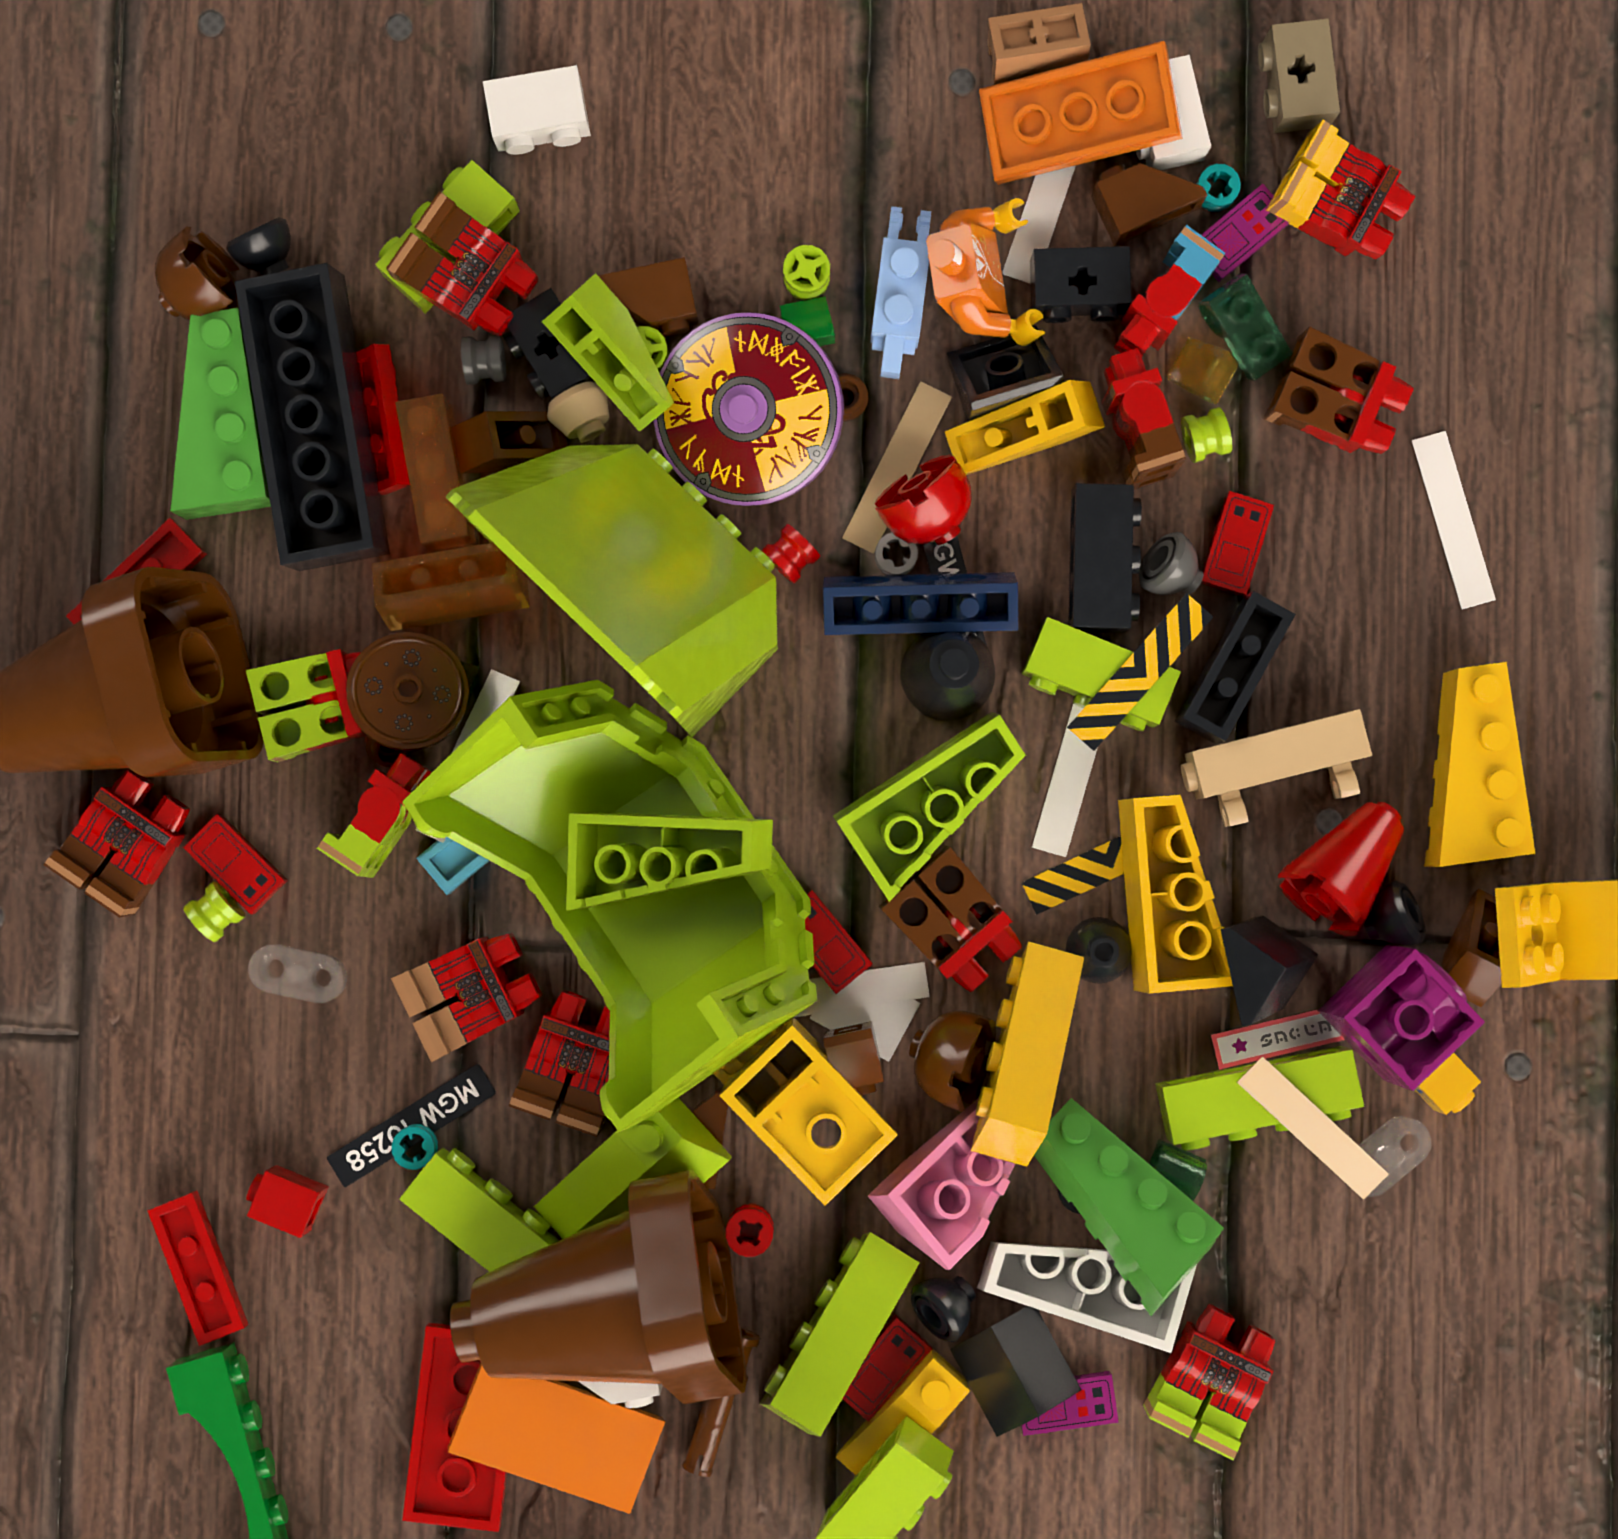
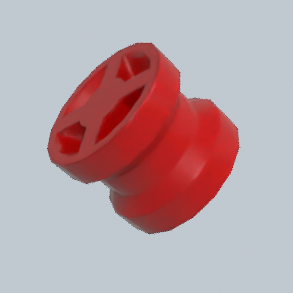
M786 524L781 529V537L774 544H767L761 550L775 564V568L793 584L801 578V570L807 564H815L821 557L817 550L789 524Z
M755 1203L743 1204L737 1207L730 1214L725 1229L729 1247L736 1254L744 1257H756L764 1253L770 1246L774 1233V1221L770 1213L763 1206Z

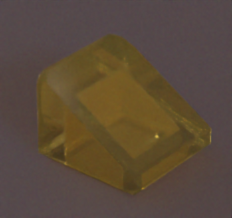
M1188 337L1166 377L1169 381L1216 405L1235 374L1238 364L1228 350Z

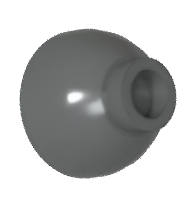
M1173 532L1158 539L1148 550L1140 565V586L1158 595H1173L1181 591L1184 594L1193 593L1201 584L1204 574L1198 568V556L1191 541L1181 532Z

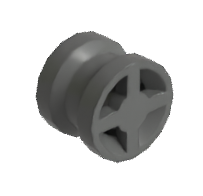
M490 335L487 340L479 341L472 336L462 337L461 357L466 384H477L481 379L491 378L495 383L505 382L506 359L502 336Z

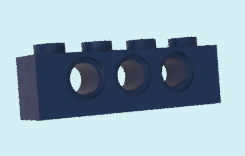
M1014 572L824 577V635L1018 631V581Z

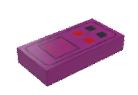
M1263 183L1202 234L1204 238L1225 252L1224 257L1212 273L1219 283L1289 225L1288 221L1266 211L1274 195Z
M1104 1371L1074 1376L1081 1391L1041 1416L1021 1425L1023 1436L1119 1423L1111 1372Z

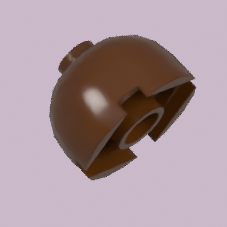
M186 226L159 252L155 262L156 284L160 291L158 298L165 310L172 316H181L190 321V315L203 316L215 311L239 308L235 279L230 271L240 269L227 252L209 235L200 231L195 236H192L190 234L192 227Z
M953 1011L944 1013L932 1020L925 1031L918 1030L915 1033L910 1045L909 1056L915 1058L914 1074L918 1085L930 1098L961 1112L965 1110L963 1102L971 1104L974 1101L987 1074L986 1064L988 1055L984 1056L986 1040L991 1042L996 1040L995 1022L990 1018L975 1013Z

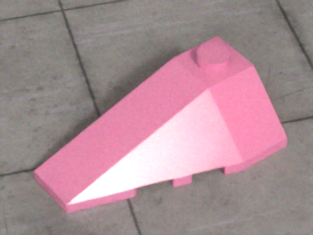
M979 1098L904 1160L868 1195L869 1199L900 1235L946 1270H950L983 1237L990 1223L988 1218L999 1196L1004 1195L1010 1183L1008 1178L1015 1166V1163L971 1151L979 1116L976 1115Z

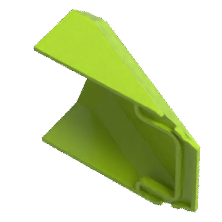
M638 444L567 446L452 489L445 497L495 548L498 547L617 661L672 715L691 737L719 711L778 649L776 577L771 573L776 567L775 564L757 547L749 552L737 540L742 533L723 514H720L715 519L702 507L707 502V499L690 482L686 481L682 486L668 474L673 469L672 465L654 448L647 454Z

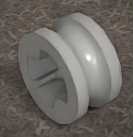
M893 533L886 534L879 540L875 549L877 567L886 575H906L913 569L916 563L917 546L916 544L903 541ZM898 542L901 550L909 551V559L903 558V566L894 567L892 560H884L882 553L883 550L889 552L890 546L888 544Z

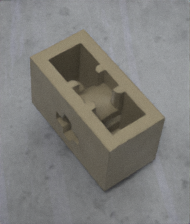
M1329 18L1271 25L1263 42L1258 45L1257 55L1260 72L1267 73L1268 89L1264 90L1263 107L1266 118H1272L1274 133L1313 129L1322 120L1332 124L1340 113ZM1290 71H1295V75L1288 74ZM1298 79H1304L1303 83H1298Z

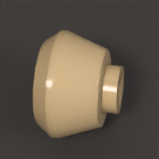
M593 381L580 383L563 391L551 400L548 406L547 418L569 439L579 438L582 443L600 436L606 430L603 424L609 419L607 395Z

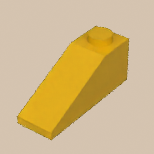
M1068 380L945 431V435L952 455L958 464L961 465L966 475L1066 443L1104 428L1105 424L1091 382Z
M934 1349L931 1350L869 1422L866 1420L836 1454V1458L852 1473L857 1475L906 1416L932 1434L970 1392L966 1378Z

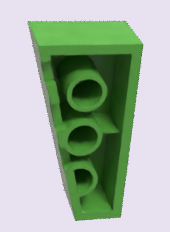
M239 308L215 311L203 316L190 315L170 511L185 520L271 507Z
M1072 1098L1050 1120L1047 1135L1034 1154L1035 1158L1067 1202H1072L1086 1221L1085 1227L1095 1240L1099 1239L1114 1259L1115 1268L1125 1281H1130L1142 1298L1140 1302L1150 1316H1152L1210 1250L1224 1227Z

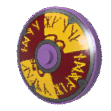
M735 313L712 319L685 336L672 350L660 371V375L674 403L654 420L659 445L675 472L685 482H690L701 494L723 503L742 506L763 505L783 500L810 484L823 471L837 447L844 416L842 388L832 362L820 345L803 330L785 320L760 313Z

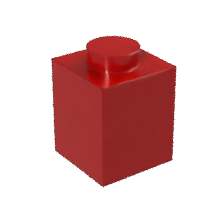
M275 1165L266 1170L264 1175L258 1173L252 1181L246 1196V1200L252 1202L247 1217L302 1238L311 1231L329 1186Z

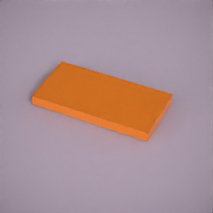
M1165 41L979 89L994 181L998 185L1183 139L1168 49Z
M480 1363L447 1449L449 1453L630 1514L664 1427L665 1420L663 1417L637 1408H625L623 1403L610 1404L597 1394L557 1380L491 1378Z

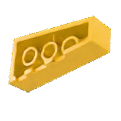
M1507 662L1458 668L1443 673L1437 730L1439 735L1437 760H1434L1433 778L1435 779L1433 807H1430L1428 822L1430 838L1429 848L1425 853L1424 867H1443L1536 854Z
M1181 795L1118 800L1128 928L1132 949L1131 965L1134 991L1150 994L1233 986L1221 929L1225 927H1222L1212 900L1215 897L1210 882L1206 880L1198 858L1200 852Z
M1029 941L1021 957H1012L1007 972L1006 984L1013 986L1009 1000L1003 998L998 1012L996 1027L1002 1029L998 1043L993 1042L989 1052L986 1071H990L987 1087L983 1086L976 1108V1115L979 1116L971 1151L1027 1167L1046 1137L1084 957Z

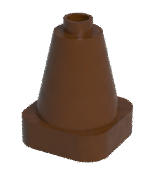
M146 567L93 584L86 590L83 596L81 607L82 620L0 671V770L7 773L130 768L138 775L144 777L194 775L254 759L263 748L264 741L258 718L263 717V715L255 710L246 670L251 669L236 610L223 586L213 576L204 572Z
M692 1169L632 1181L628 1191L629 1210L490 1271L474 1280L470 1300L453 1303L450 1311L452 1341L458 1358L463 1363L480 1360L485 1372L491 1378L662 1384L683 1404L744 1393L746 1389V1364L730 1247L726 1240L725 1223L717 1201Z

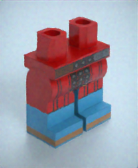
M1186 225L1174 240L1163 260V263L1169 266L1170 270L1166 275L1154 279L1143 296L1141 294L1137 295L1121 321V324L1126 329L1120 335V339L1114 348L1120 353L1139 348L1141 357L1150 346L1159 351L1177 325V320L1212 275L1224 257L1225 252Z

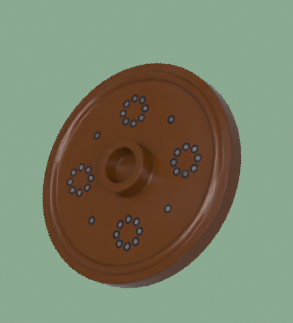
M401 632L377 639L358 655L348 675L346 692L350 713L357 726L366 736L390 749L417 751L440 743L457 728L467 708L469 687L464 667L450 648L439 640L424 634Z

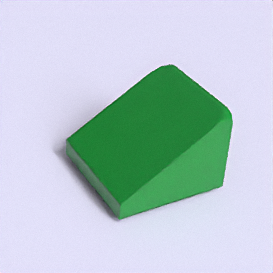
M826 296L780 305L782 320L803 330L820 346L835 343V332Z

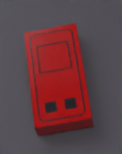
M1232 491L1226 493L1202 569L1204 575L1201 584L1242 597L1247 595L1274 509L1273 504Z
M216 814L183 847L250 915L255 914L288 881L221 814Z
M812 890L807 894L810 898L811 914L805 918V929L813 934L815 962L813 967L834 993L837 994L873 965V963Z
M895 1315L879 1333L842 1399L869 1422L927 1354L933 1350L932 1346L901 1318Z

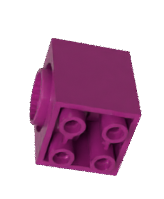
M1386 945L1317 1010L1384 1081L1414 1091L1485 1023L1467 1003V996L1461 987L1435 961L1416 949Z

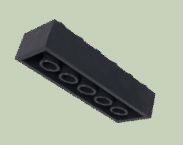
M322 263L235 281L280 565L297 571H304L389 555L390 549L381 494L377 484L378 476L370 441L371 433L363 398V384L359 362L357 361V348L345 276L330 264Z

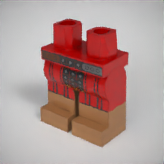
M513 933L491 939L488 936L479 938L391 978L409 1018L455 996L459 1000L412 1023L431 1062L524 1014L523 1008L529 1006L542 996V991L532 973L509 982L502 965L523 955Z

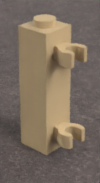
M1358 709L1186 753L1187 763L1181 764V774L1186 790L1188 792L1194 791L1196 800L1217 795L1224 827H1230L1248 822L1246 808L1239 789L1328 767L1331 789L1335 799L1360 794L1358 780L1351 761L1370 757L1372 752L1361 710Z

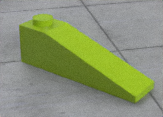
M677 1098L648 1119L620 1133L616 1130L533 1207L559 1236L564 1239L629 1210L628 1191L632 1181L692 1169L704 1184L732 1156L687 1106Z

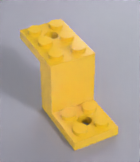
M1618 879L1549 882L1495 888L1502 988H1521L1559 980L1618 979Z
M795 1017L713 1073L724 1084L719 1096L824 1205L828 1204L898 1135L884 1118L827 1060L826 1050ZM825 1118L837 1122L841 1129L839 1140L834 1145L828 1147L818 1145L811 1135L813 1125Z

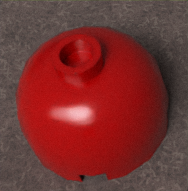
M952 454L942 455L919 465L923 471L922 473L909 480L906 474L886 488L876 499L875 505L877 508L875 509L878 515L896 537L907 543L926 544L935 541L937 545H942L960 533L961 528L959 524L968 514L972 493L966 473Z

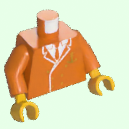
M1015 198L996 207L994 210L990 207L958 210L951 213L940 225L939 232L930 234L926 239L934 296L937 303L968 334L1006 338L1011 334L1013 340L1021 346H1026L1045 334V331L1036 330L1032 327V325L1043 318V314L1037 309H1030L1015 320L1010 318L996 233L992 231L995 226L999 232L1006 234L1026 225L1028 220L1018 221L1012 213L1013 209L1024 205V201Z

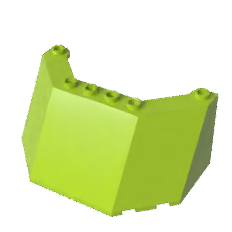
M597 679L510 696L402 802L412 816L414 824L422 833L436 838L448 837L524 879L528 889L535 894L551 918L554 928L563 936L577 957L579 966L589 975L604 998L605 1005L610 1010L609 1081L600 1089V1101L604 1114L612 1121L620 1133L648 1119L817 1001L816 984L809 981L808 969L815 964L813 934L805 929V918L811 914L810 898L773 845L772 868L768 870L595 907L566 911L569 813L610 812L755 819L702 743L689 735L683 740L675 737L666 731L667 722L637 703L628 708L613 699L614 689Z

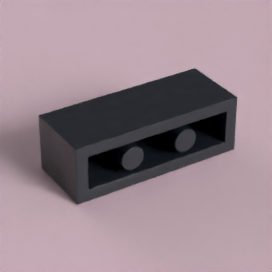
M1076 483L1071 490L1068 625L1083 632L1125 633L1131 629V621L1137 622L1139 619L1140 597L1139 593H1132V574H1139L1141 550L1139 545H1133V527L1140 526L1142 504L1141 498H1134V485Z
M1255 591L1244 596L1174 722L1214 744L1225 742L1296 614Z

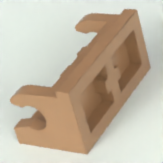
M1082 3L988 18V55H992V79L994 85L1089 60L1091 44Z

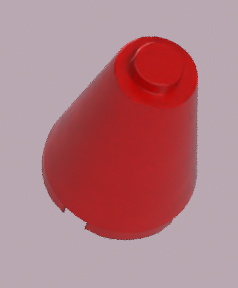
M1367 802L1280 871L1278 878H1284L1279 886L1284 895L1296 908L1313 921H1316L1320 915L1332 921L1333 924L1329 930L1344 936L1357 935L1366 921L1404 834V827L1400 822L1402 820L1400 813L1385 802H1378L1377 804Z

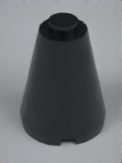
M972 632L922 633L910 644L904 654L900 668V680L907 698L923 715L940 721H955L973 714L987 701L995 682V665L988 647Z

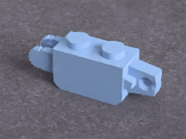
M891 206L888 236L883 239L870 343H873L872 350L884 351L880 377L899 379L902 355H914L915 348L918 347L929 266L926 239L929 236L932 211L921 210L920 216L917 217V241L898 239L903 223L902 208Z

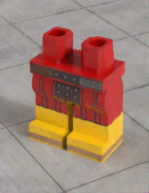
M1322 120L1307 134L1288 168L1290 171L1283 177L1266 211L1288 221L1290 225L1315 239L1335 247L1334 250L1345 257L1356 250L1376 260L1386 252L1394 236V233L1375 223L1378 214L1382 212L1398 222L1408 212L1416 196L1397 182L1402 171L1392 165L1386 166L1376 156L1359 150L1336 135L1339 129Z

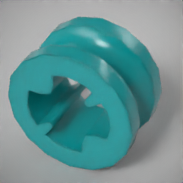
M1214 164L1202 172L1196 183L1203 186L1207 193L1202 208L1211 212H1220L1233 204L1240 191L1241 181L1238 173L1232 167L1226 164ZM1212 178L1213 183H1216L1218 178L1224 180L1227 183L1224 191L1228 196L1223 198L1222 193L1217 198L1211 196L1208 193L1211 184L1207 180Z
M412 1124L405 1127L394 1137L392 1142V1155L395 1161L401 1167L408 1170H417L425 1167L438 1151V1140L435 1133L429 1127L422 1124ZM417 1134L424 1139L421 1147L427 1153L424 1158L417 1154L412 1159L406 1155L409 1147L403 1141L407 1135L412 1140Z

